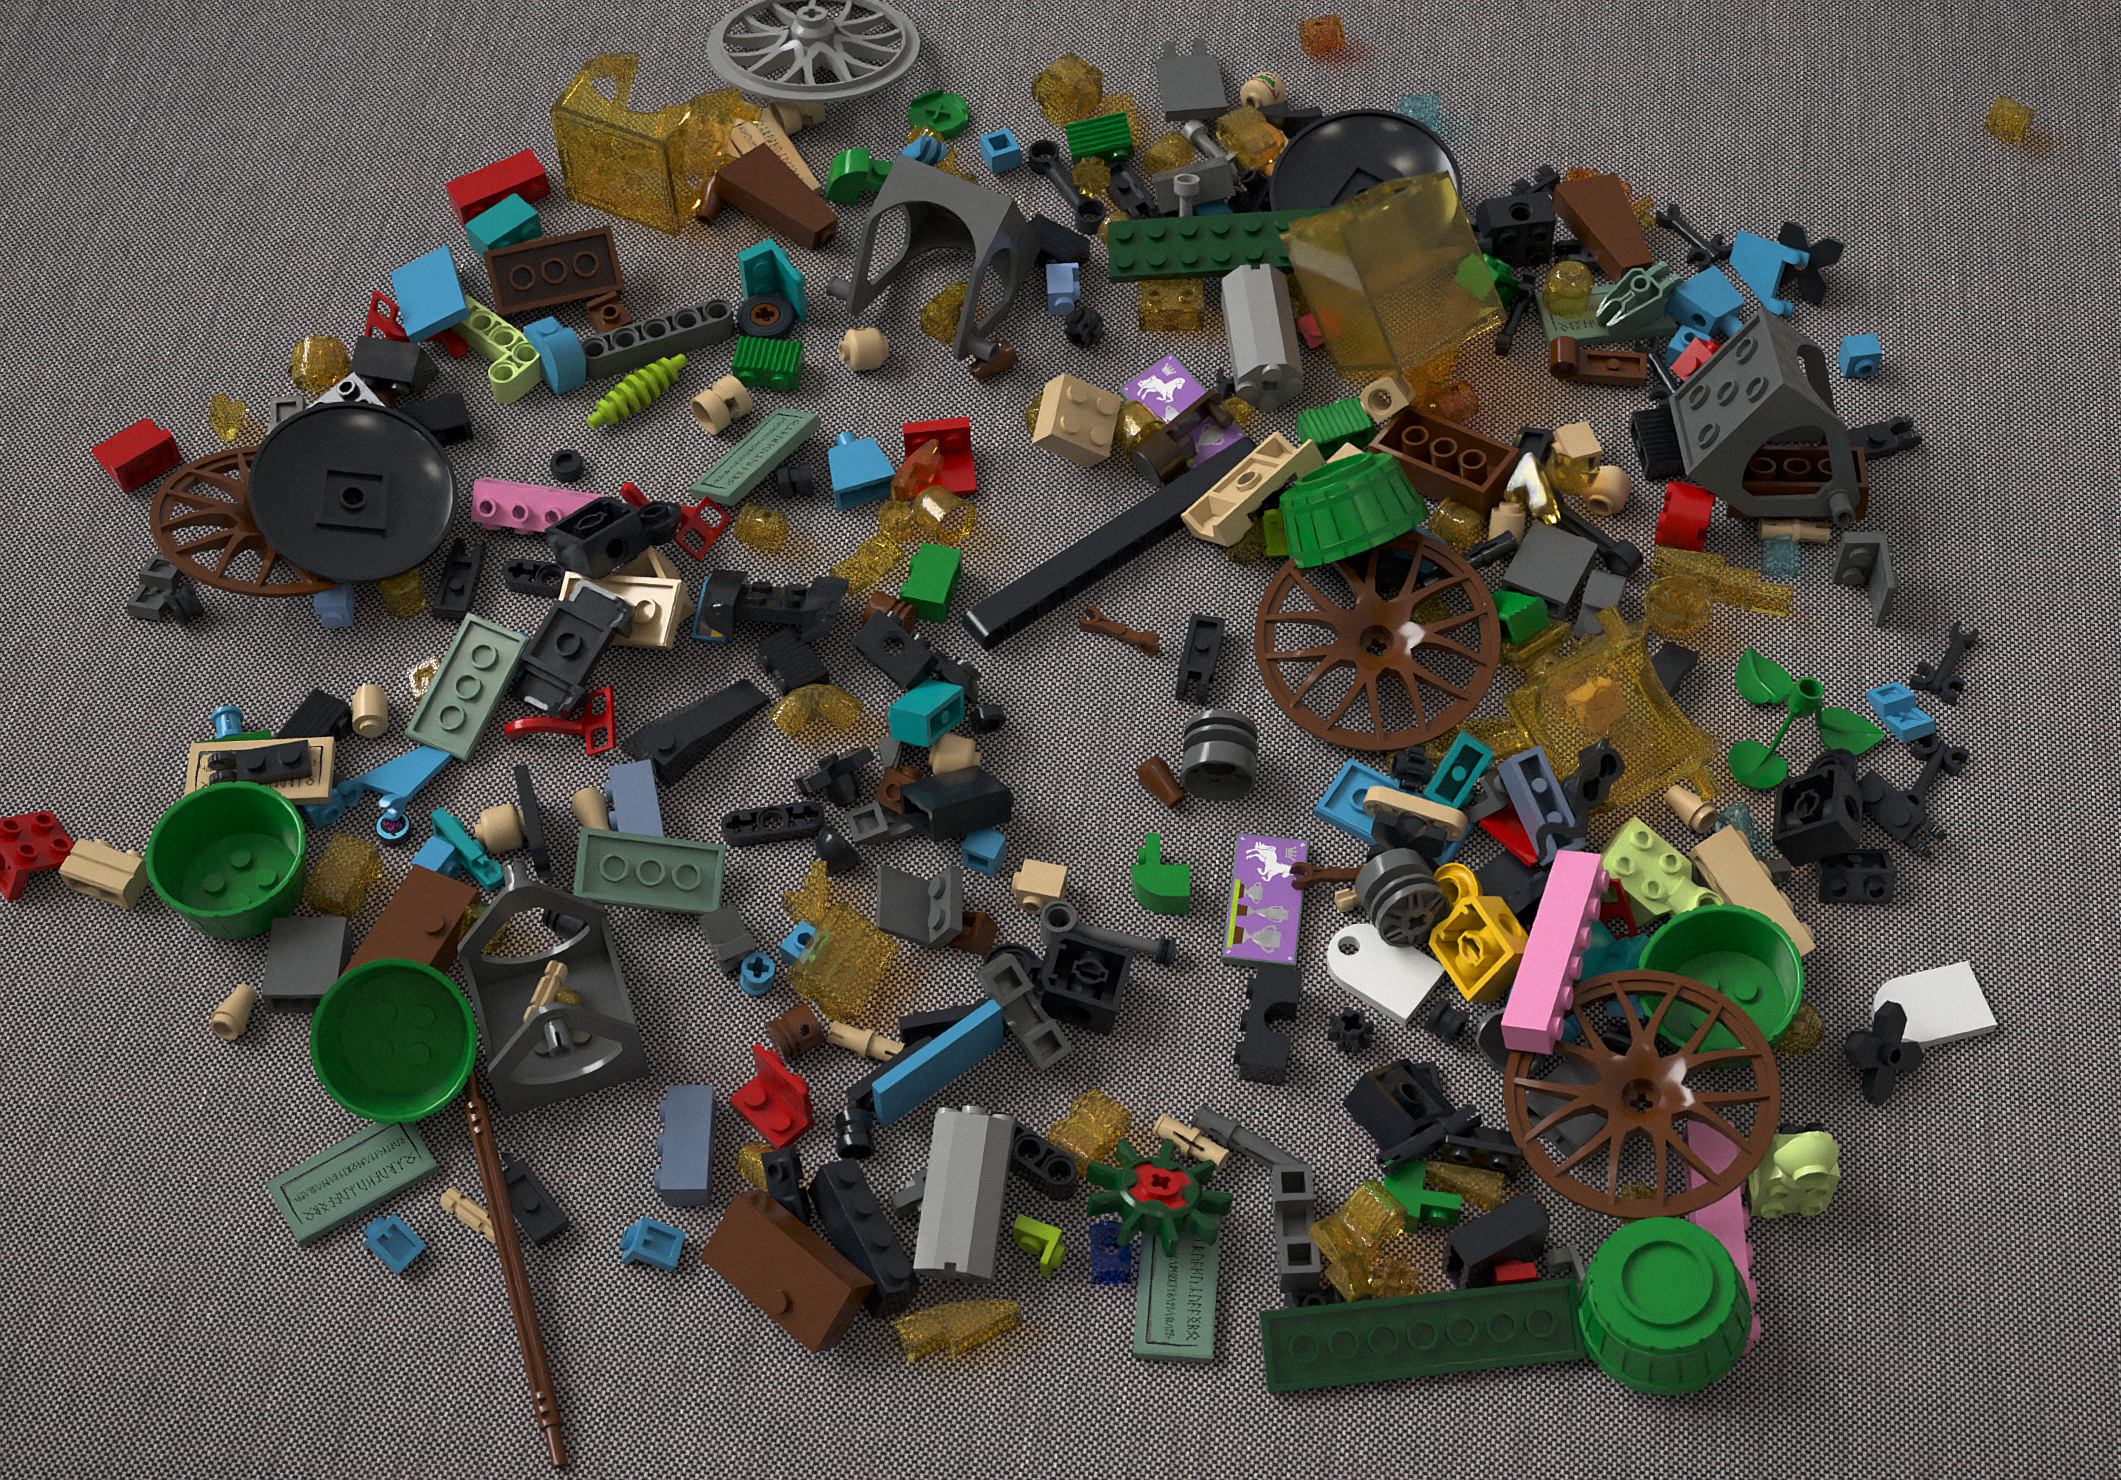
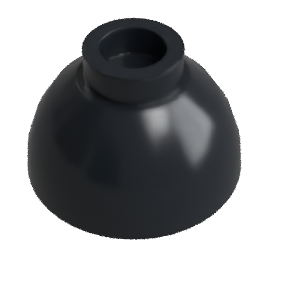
M824 826L821 829L815 844L817 855L812 860L822 871L829 874L832 870H846L861 861L859 852L831 826Z

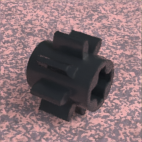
M1079 308L1077 313L1071 311L1064 321L1067 325L1064 330L1066 338L1075 347L1089 348L1092 343L1098 345L1104 336L1103 331H1101L1104 327L1102 318L1093 309Z
M1408 745L1407 749L1404 748L1403 753H1395L1391 765V778L1400 781L1399 789L1415 792L1416 788H1420V784L1428 785L1430 782L1433 760L1424 756L1425 748Z
M1345 1007L1344 1012L1339 1017L1331 1015L1330 1026L1332 1028L1328 1030L1327 1040L1336 1041L1337 1053L1344 1051L1357 1056V1051L1362 1046L1365 1048L1371 1047L1372 1037L1370 1035L1374 1032V1022H1366L1364 1010L1358 1012Z
M1625 1017L1622 1018L1620 1025L1610 1022L1603 1040L1604 1045L1609 1051L1626 1056L1632 1045L1631 1034Z

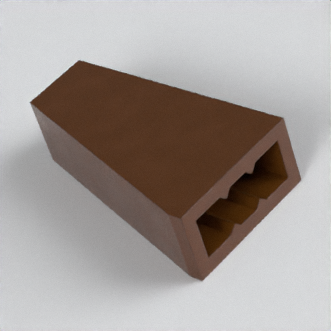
M765 142L716 171L713 191L717 195L808 250L813 251L821 245L826 246L836 237L839 217Z
M1617 173L1555 185L1552 201L1553 210L1615 285L1632 268H1642L1647 271L1652 267L1653 259Z

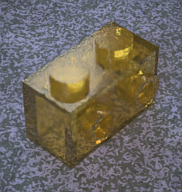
M1138 280L1139 331H1203V280Z
M336 832L303 889L310 909L327 915L347 917L349 922L355 911L363 906L366 892L372 881H376L382 872L383 862L376 844Z

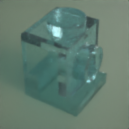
M1433 91V95H1402L1401 103H1395L1394 112L1421 122L1437 134L1440 115L1439 91Z

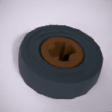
M768 293L751 296L738 309L737 327L741 336L757 337L758 339L762 337L763 339L769 338L770 340L776 339L777 341L781 339L784 341L794 330V312L790 303L781 296ZM769 318V321L763 322L762 319Z

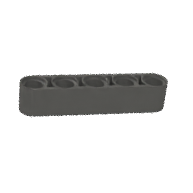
M711 299L589 337L581 342L586 360V376L590 379L600 380L656 363L657 360L663 357L669 359L680 353L685 354L726 341L735 333L732 306L725 299Z

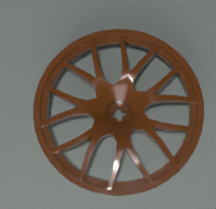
M259 446L224 450L197 459L172 474L160 486L154 496L150 507L149 523L156 546L173 566L203 584L230 593L266 598L307 596L345 585L344 583L320 578L316 579L314 576L297 569L282 559L260 534L253 520L248 500V468L251 467ZM238 470L240 481L221 474ZM204 482L229 494L238 503H228L187 492L199 483ZM356 494L346 495L343 499L345 501L346 499ZM177 503L199 510L170 520ZM210 525L228 528L181 546L174 540L171 532L191 526ZM225 549L215 572L198 564L188 556L210 550ZM248 549L255 550L256 555L264 560L255 583L223 576L236 556ZM282 560L304 580V582L265 584L276 563Z
M1407 531L1371 548L1372 552L1365 584L1342 559L1331 562L1350 586L1356 599L1355 610L1341 609L1326 599L1303 578L1317 566L1297 568L1293 557L1276 573L1260 602L1255 620L1254 644L1259 672L1266 689L1281 710L1299 727L1333 745L1366 752H1390L1404 750V748L1407 749L1408 745L1416 747L1428 743L1454 729L1473 712L1488 691L1496 673L1500 656L1501 632L1495 603L1487 586L1470 564L1451 548L1435 539L1413 531ZM1380 549L1400 551L1414 555L1411 569L1400 594L1396 598L1384 603L1375 592V576ZM1421 559L1430 562L1451 577L1413 593ZM1296 584L1320 610L1279 613L1283 602ZM1457 585L1463 590L1474 610L1426 625L1410 621L1411 615L1426 601ZM1477 620L1481 639L1480 655L1442 635ZM1276 623L1315 625L1333 631L1338 638L1331 645L1274 652V630ZM1378 646V649L1382 650V655L1375 656L1371 652V647ZM1422 649L1437 650L1476 663L1477 667L1465 691H1462L1414 662L1412 655ZM1277 662H1320V664L1306 678L1294 695L1284 681ZM1339 667L1355 669L1357 676L1351 688L1327 721L1311 712L1300 702L1311 688L1328 673ZM1387 675L1400 680L1409 695L1419 726L1403 731L1384 733L1376 692V683L1383 676ZM1415 681L1450 695L1457 700L1443 713L1425 723L1423 707ZM1365 690L1376 733L1353 731L1335 725Z
M1625 970L1592 977L1571 986L1573 988V1002L1569 1010L1565 1009L1563 1019L1565 1021L1574 1014L1589 1048L1555 1041L1552 1053L1580 1062L1597 1073L1600 1081L1590 1086L1528 1079L1529 1071L1537 1053L1512 1049L1505 1072L1503 1094L1505 1114L1516 1146L1523 1149L1522 1156L1526 1163L1544 1183L1574 1204L1596 1213L1630 1220H1642L1653 1217L1674 1218L1712 1205L1733 1192L1749 1178L1764 1158L1777 1129L1780 1114L1781 1087L1777 1065L1764 1035L1754 1021L1724 994L1704 983L1685 976L1653 970ZM1650 995L1665 997L1643 1032L1627 996ZM1617 997L1625 1015L1632 1040V1045L1626 1056L1608 1050L1595 1033L1581 1009L1594 1003ZM1675 1000L1696 1007L1708 1014L1700 1028L1677 1054L1663 1058L1659 1057L1655 1048L1658 1032ZM1717 1021L1736 1038L1743 1048L1698 1053ZM1749 1060L1754 1071L1758 1091L1693 1092L1684 1085L1689 1077L1707 1068L1729 1062ZM1526 1090L1570 1101L1532 1129L1526 1109ZM1638 1102L1646 1103L1647 1109L1645 1113H1637ZM1758 1102L1756 1120L1749 1139L1746 1140L1728 1122L1711 1109ZM1594 1113L1608 1119V1124L1596 1136L1559 1166L1546 1154L1537 1140L1538 1137L1575 1117ZM1688 1118L1706 1124L1724 1135L1741 1148L1742 1151L1726 1169L1717 1175L1680 1139L1671 1128L1672 1123ZM1639 1135L1653 1144L1657 1164L1656 1199H1632L1616 1196L1617 1173L1621 1153L1626 1141ZM1610 1146L1608 1194L1588 1187L1567 1174L1581 1163ZM1666 1148L1703 1176L1708 1182L1688 1192L1665 1197Z

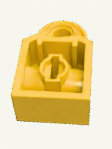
M1456 862L1446 863L1436 870L1433 877L1439 882L1441 889L1447 895L1451 909L1449 917L1432 929L1429 946L1467 1002H1494L1511 985L1512 981L1516 979L1529 936L1502 897L1483 896L1480 882L1467 866Z

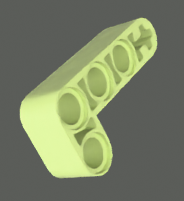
M464 294L471 316L451 326L450 330L460 335L469 346L494 362L488 371L494 398L500 403H513L543 379L540 376L541 356L527 341L523 333L470 296Z

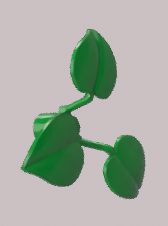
M1751 646L1742 655L1735 672V684L1741 696L1755 705H1764L1770 700L1773 704L1778 705L1787 699V706L1790 712L1768 749L1753 740L1739 741L1731 748L1728 754V765L1735 780L1739 781L1742 786L1752 790L1763 791L1777 787L1784 780L1787 774V763L1784 759L1772 753L1777 748L1795 717L1805 718L1815 711V725L1823 729L1820 739L1824 746L1829 750L1839 748L1850 750L1855 757L1864 754L1884 738L1885 733L1851 711L1838 707H1830L1822 711L1824 702L1820 701L1824 694V688L1818 680L1812 677H1802L1798 679L1796 684H1793L1792 678L1781 666L1763 657Z

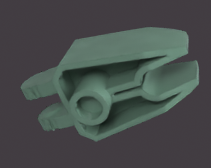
M1665 261L1656 263L1655 266H1652L1647 271L1642 268H1632L1604 297L1596 312L1597 325L1600 327L1606 324L1608 335L1614 337L1629 334L1664 314L1665 299L1671 295L1676 286L1682 283V277L1675 273L1658 284L1657 282L1666 276L1668 270H1670L1669 265Z

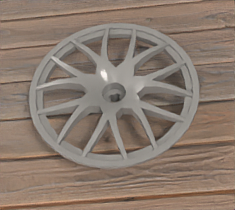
M756 0L733 10L723 17L711 30L706 48L707 58L713 70L733 87L769 100L814 104L855 99L875 93L894 84L904 77L916 63L920 52V39L915 26L905 15L878 0H821L846 3L842 13L833 20L828 18L826 9L817 6L819 0ZM810 1L808 6L798 10L797 15L779 5L790 2ZM853 5L878 13L866 18L850 20ZM768 8L787 26H767L752 19L749 15ZM888 20L897 28L891 32L878 35H858ZM739 21L753 32L752 34H728ZM900 38L903 40L900 50L884 47ZM724 43L762 50L747 53H727L724 49ZM853 57L890 61L882 67H877L858 61ZM793 64L791 69L777 81L761 77L782 66ZM738 65L752 66V67H750V68L747 69V70H744L743 68H741V67L738 66ZM822 66L833 71L841 82L816 84L813 74ZM851 75L861 76V77L852 79ZM804 79L805 84H796Z

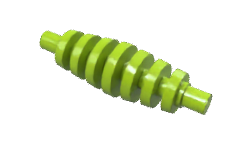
M681 353L671 360L663 357L657 360L656 364L651 363L647 365L645 370L640 369L634 372V375L630 374L625 377L623 383L620 382L614 387V391H610L605 395V400L601 399L596 404V413L586 419L588 426L592 430H595L603 423L612 426L618 423V418L623 420L629 417L630 413L635 414L639 412L641 407H648L651 404V400H656L660 396V392H664L669 388V383L673 384L678 379V371L688 364L686 357Z

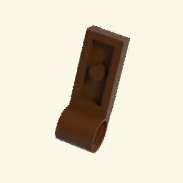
M1560 336L1553 339L1550 343L1549 372L1552 377L1558 380L1645 387L1647 379V353L1580 349V344L1575 338Z

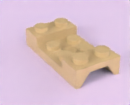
M1275 431L1180 516L1193 537L1230 547L1242 540L1244 533L1253 526L1247 516L1248 513L1257 510L1268 495L1282 488L1286 483V479L1296 481L1303 475L1317 469L1325 460L1313 440L1308 439L1301 447L1296 449L1279 432Z

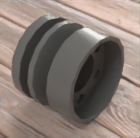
M1208 710L1193 715L1185 723L1183 736L1184 754L1181 783L1185 790L1196 797L1211 801H1230L1247 796L1255 788L1257 760L1255 757L1258 748V728L1255 722L1246 715L1231 710Z
M1399 848L1377 855L1362 868L1356 877L1354 890L1357 899L1366 914L1370 916L1372 924L1377 929L1381 939L1389 946L1404 948L1416 946L1429 940L1432 929L1449 917L1451 906L1447 895L1441 889L1439 882L1434 879L1433 873L1424 858L1415 850Z

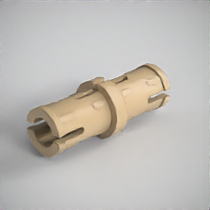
M1760 518L1757 527L1758 540L1787 541L1788 544L1797 545L1798 542L1827 544L1830 538L1829 522L1800 521L1799 518H1792L1790 520Z
M837 1020L833 1022L829 1032H832V1035L829 1034L827 1038V1043L856 1051L859 1057L866 1059L870 1056L885 1062L906 1048L904 1043H898L875 1035V1030L868 1028L863 1031L840 1023Z
M1166 1113L1160 1116L1154 1126L1153 1134L1164 1140L1166 1138L1172 1139L1174 1146L1180 1149V1154L1185 1157L1191 1155L1201 1162L1211 1159L1216 1163L1214 1170L1217 1172L1224 1167L1229 1158L1230 1151L1228 1149H1224L1202 1136L1203 1132L1196 1127L1190 1129ZM1178 1134L1204 1148V1151L1179 1137Z

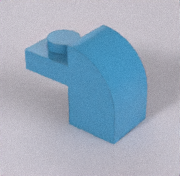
M553 316L524 326V337L541 356L540 376L556 395L585 385L586 360L581 344L571 327L563 329Z

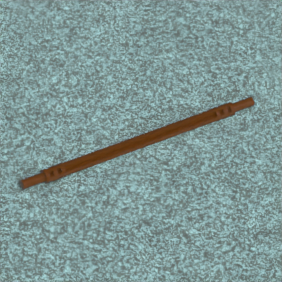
M473 1068L463 1087L467 1100L464 1109L531 1390L535 1414L538 1420L539 1431L545 1434L552 1468L560 1469L568 1465L560 1428L563 1427V1421L549 1369L487 1101L482 1100L476 1071Z

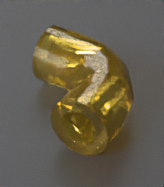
M809 684L794 689L774 706L767 715V718L793 739L806 723L816 718L829 721L844 733L858 717L865 705L852 694L834 685Z

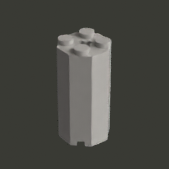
M1260 264V269L1251 270V265H1241L1222 278V292L1220 293L1236 397L1252 407H1259L1261 411L1271 412L1304 390V374L1286 275L1270 264Z
M964 1105L962 1112L953 1108H938L934 1122L913 1266L916 1274L951 1281L952 1278L962 1279L963 1283L971 1284L993 1283L1015 1130V1117L1004 1114L988 1116L985 1115V1108L972 1105Z

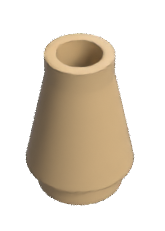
M1678 784L1672 786L1665 794L1664 801L1672 807L1690 831H1697L1702 834L1715 824L1718 818V811L1714 808L1713 802L1683 789Z
M596 787L582 789L572 796L571 801L573 804L571 805V810L583 827L611 830L605 796L599 793Z
M239 984L235 991L211 1014V1030L217 1036L226 1040H235L237 1036L244 1034L253 1003L257 998V992L249 985Z

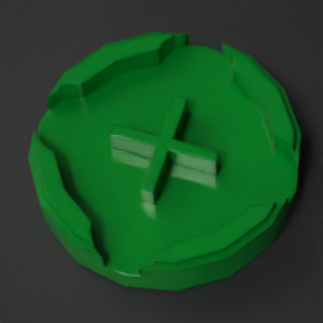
M936 89L923 92L913 99L911 107L908 109V123L911 130L919 137L926 134L927 137L930 136L937 141L955 138L965 130L969 121V108L966 101L954 92H951V95L943 93V90Z

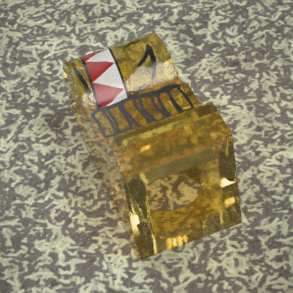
M952 283L920 310L922 331L944 345L954 338L953 328L959 323L968 283Z

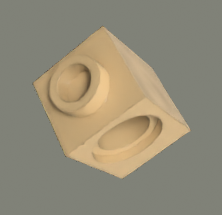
M1397 367L1368 385L1358 397L1361 400L1360 403L1363 411L1368 416L1373 417L1378 424L1410 404L1417 393L1400 368ZM1379 391L1388 393L1392 402L1383 401L1379 396Z

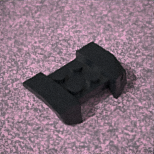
M715 569L706 584L703 609L706 624L711 629L730 638L734 635L736 620L801 624V643L816 640L829 635L848 589L850 579L816 576L810 589H806V586L803 584H789L786 587H778L766 581H758L750 585L748 584L749 571Z
M581 578L569 599L565 597L562 601L556 599L520 657L524 661L521 666L524 671L511 690L510 695L547 715L564 720L573 716L574 711L585 707L592 699L583 687L615 635L619 634L625 638H630L633 629L631 625L632 618L636 614L637 606Z

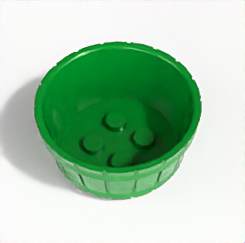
M1365 452L1328 463L1297 479L1294 482L1295 486L1285 491L1279 498V507L1283 517L1287 542L1286 551L1289 560L1292 557L1294 558L1297 568H1308L1334 562L1371 549L1409 531L1430 515L1423 497L1419 496L1401 468L1399 460L1395 459L1392 453L1372 455L1371 452Z
M230 781L209 785L207 788L203 787L183 797V800L177 801L163 814V818L159 819L149 837L150 841H148L145 862L147 863V875L153 888L172 910L180 914L191 927L206 935L234 940V938L246 939L254 937L256 934L265 933L271 930L273 918H284L291 914L300 901L307 880L305 861L307 840L303 821L292 802L285 796L282 797L281 793L270 787L260 786L258 783L235 781V783Z
M1712 904L1696 907L1691 911L1687 910L1668 920L1666 925L1663 924L1653 934L1649 944H1646L1638 963L1639 969H1637L1669 972L1704 983L1724 994L1754 1021L1764 1035L1772 1052L1786 1037L1799 1011L1805 980L1803 966L1801 967L1800 953L1794 942H1791V937L1786 931L1760 912L1752 909L1747 910L1746 907L1731 904H1721V906ZM1638 995L1640 1005L1648 1021L1651 1020L1665 997ZM1675 1000L1662 1023L1658 1035L1665 1040L1671 1049L1678 1053L1700 1028L1708 1014L1696 1007ZM1717 1021L1698 1053L1743 1049L1736 1038ZM1742 1060L1710 1068L1722 1070L1737 1069L1749 1066L1751 1063L1749 1060Z
M397 958L374 960L362 964V966L353 968L337 979L338 982L333 983L325 992L319 1002L321 1003L320 1006H317L310 1028L312 1033L309 1037L310 1055L314 1061L312 1064L321 1084L326 1087L325 1090L331 1098L341 1107L345 1106L346 1110L352 1114L383 1124L414 1122L425 1118L426 1115L430 1116L449 1104L450 1099H454L467 1082V1077L471 1074L477 1054L478 1033L476 1020L468 1000L459 987L444 973L432 966L419 961Z
M1670 1217L1646 1218L1628 1224L1614 1232L1596 1252L1582 1280L1579 1291V1321L1582 1337L1584 1338V1346L1596 1364L1599 1363V1367L1608 1376L1619 1383H1624V1386L1649 1394L1651 1392L1653 1395L1663 1396L1680 1395V1393L1687 1394L1709 1386V1383H1715L1732 1369L1733 1364L1735 1365L1747 1346L1746 1340H1749L1752 1309L1745 1281L1735 1266L1731 1255L1711 1233L1685 1220Z

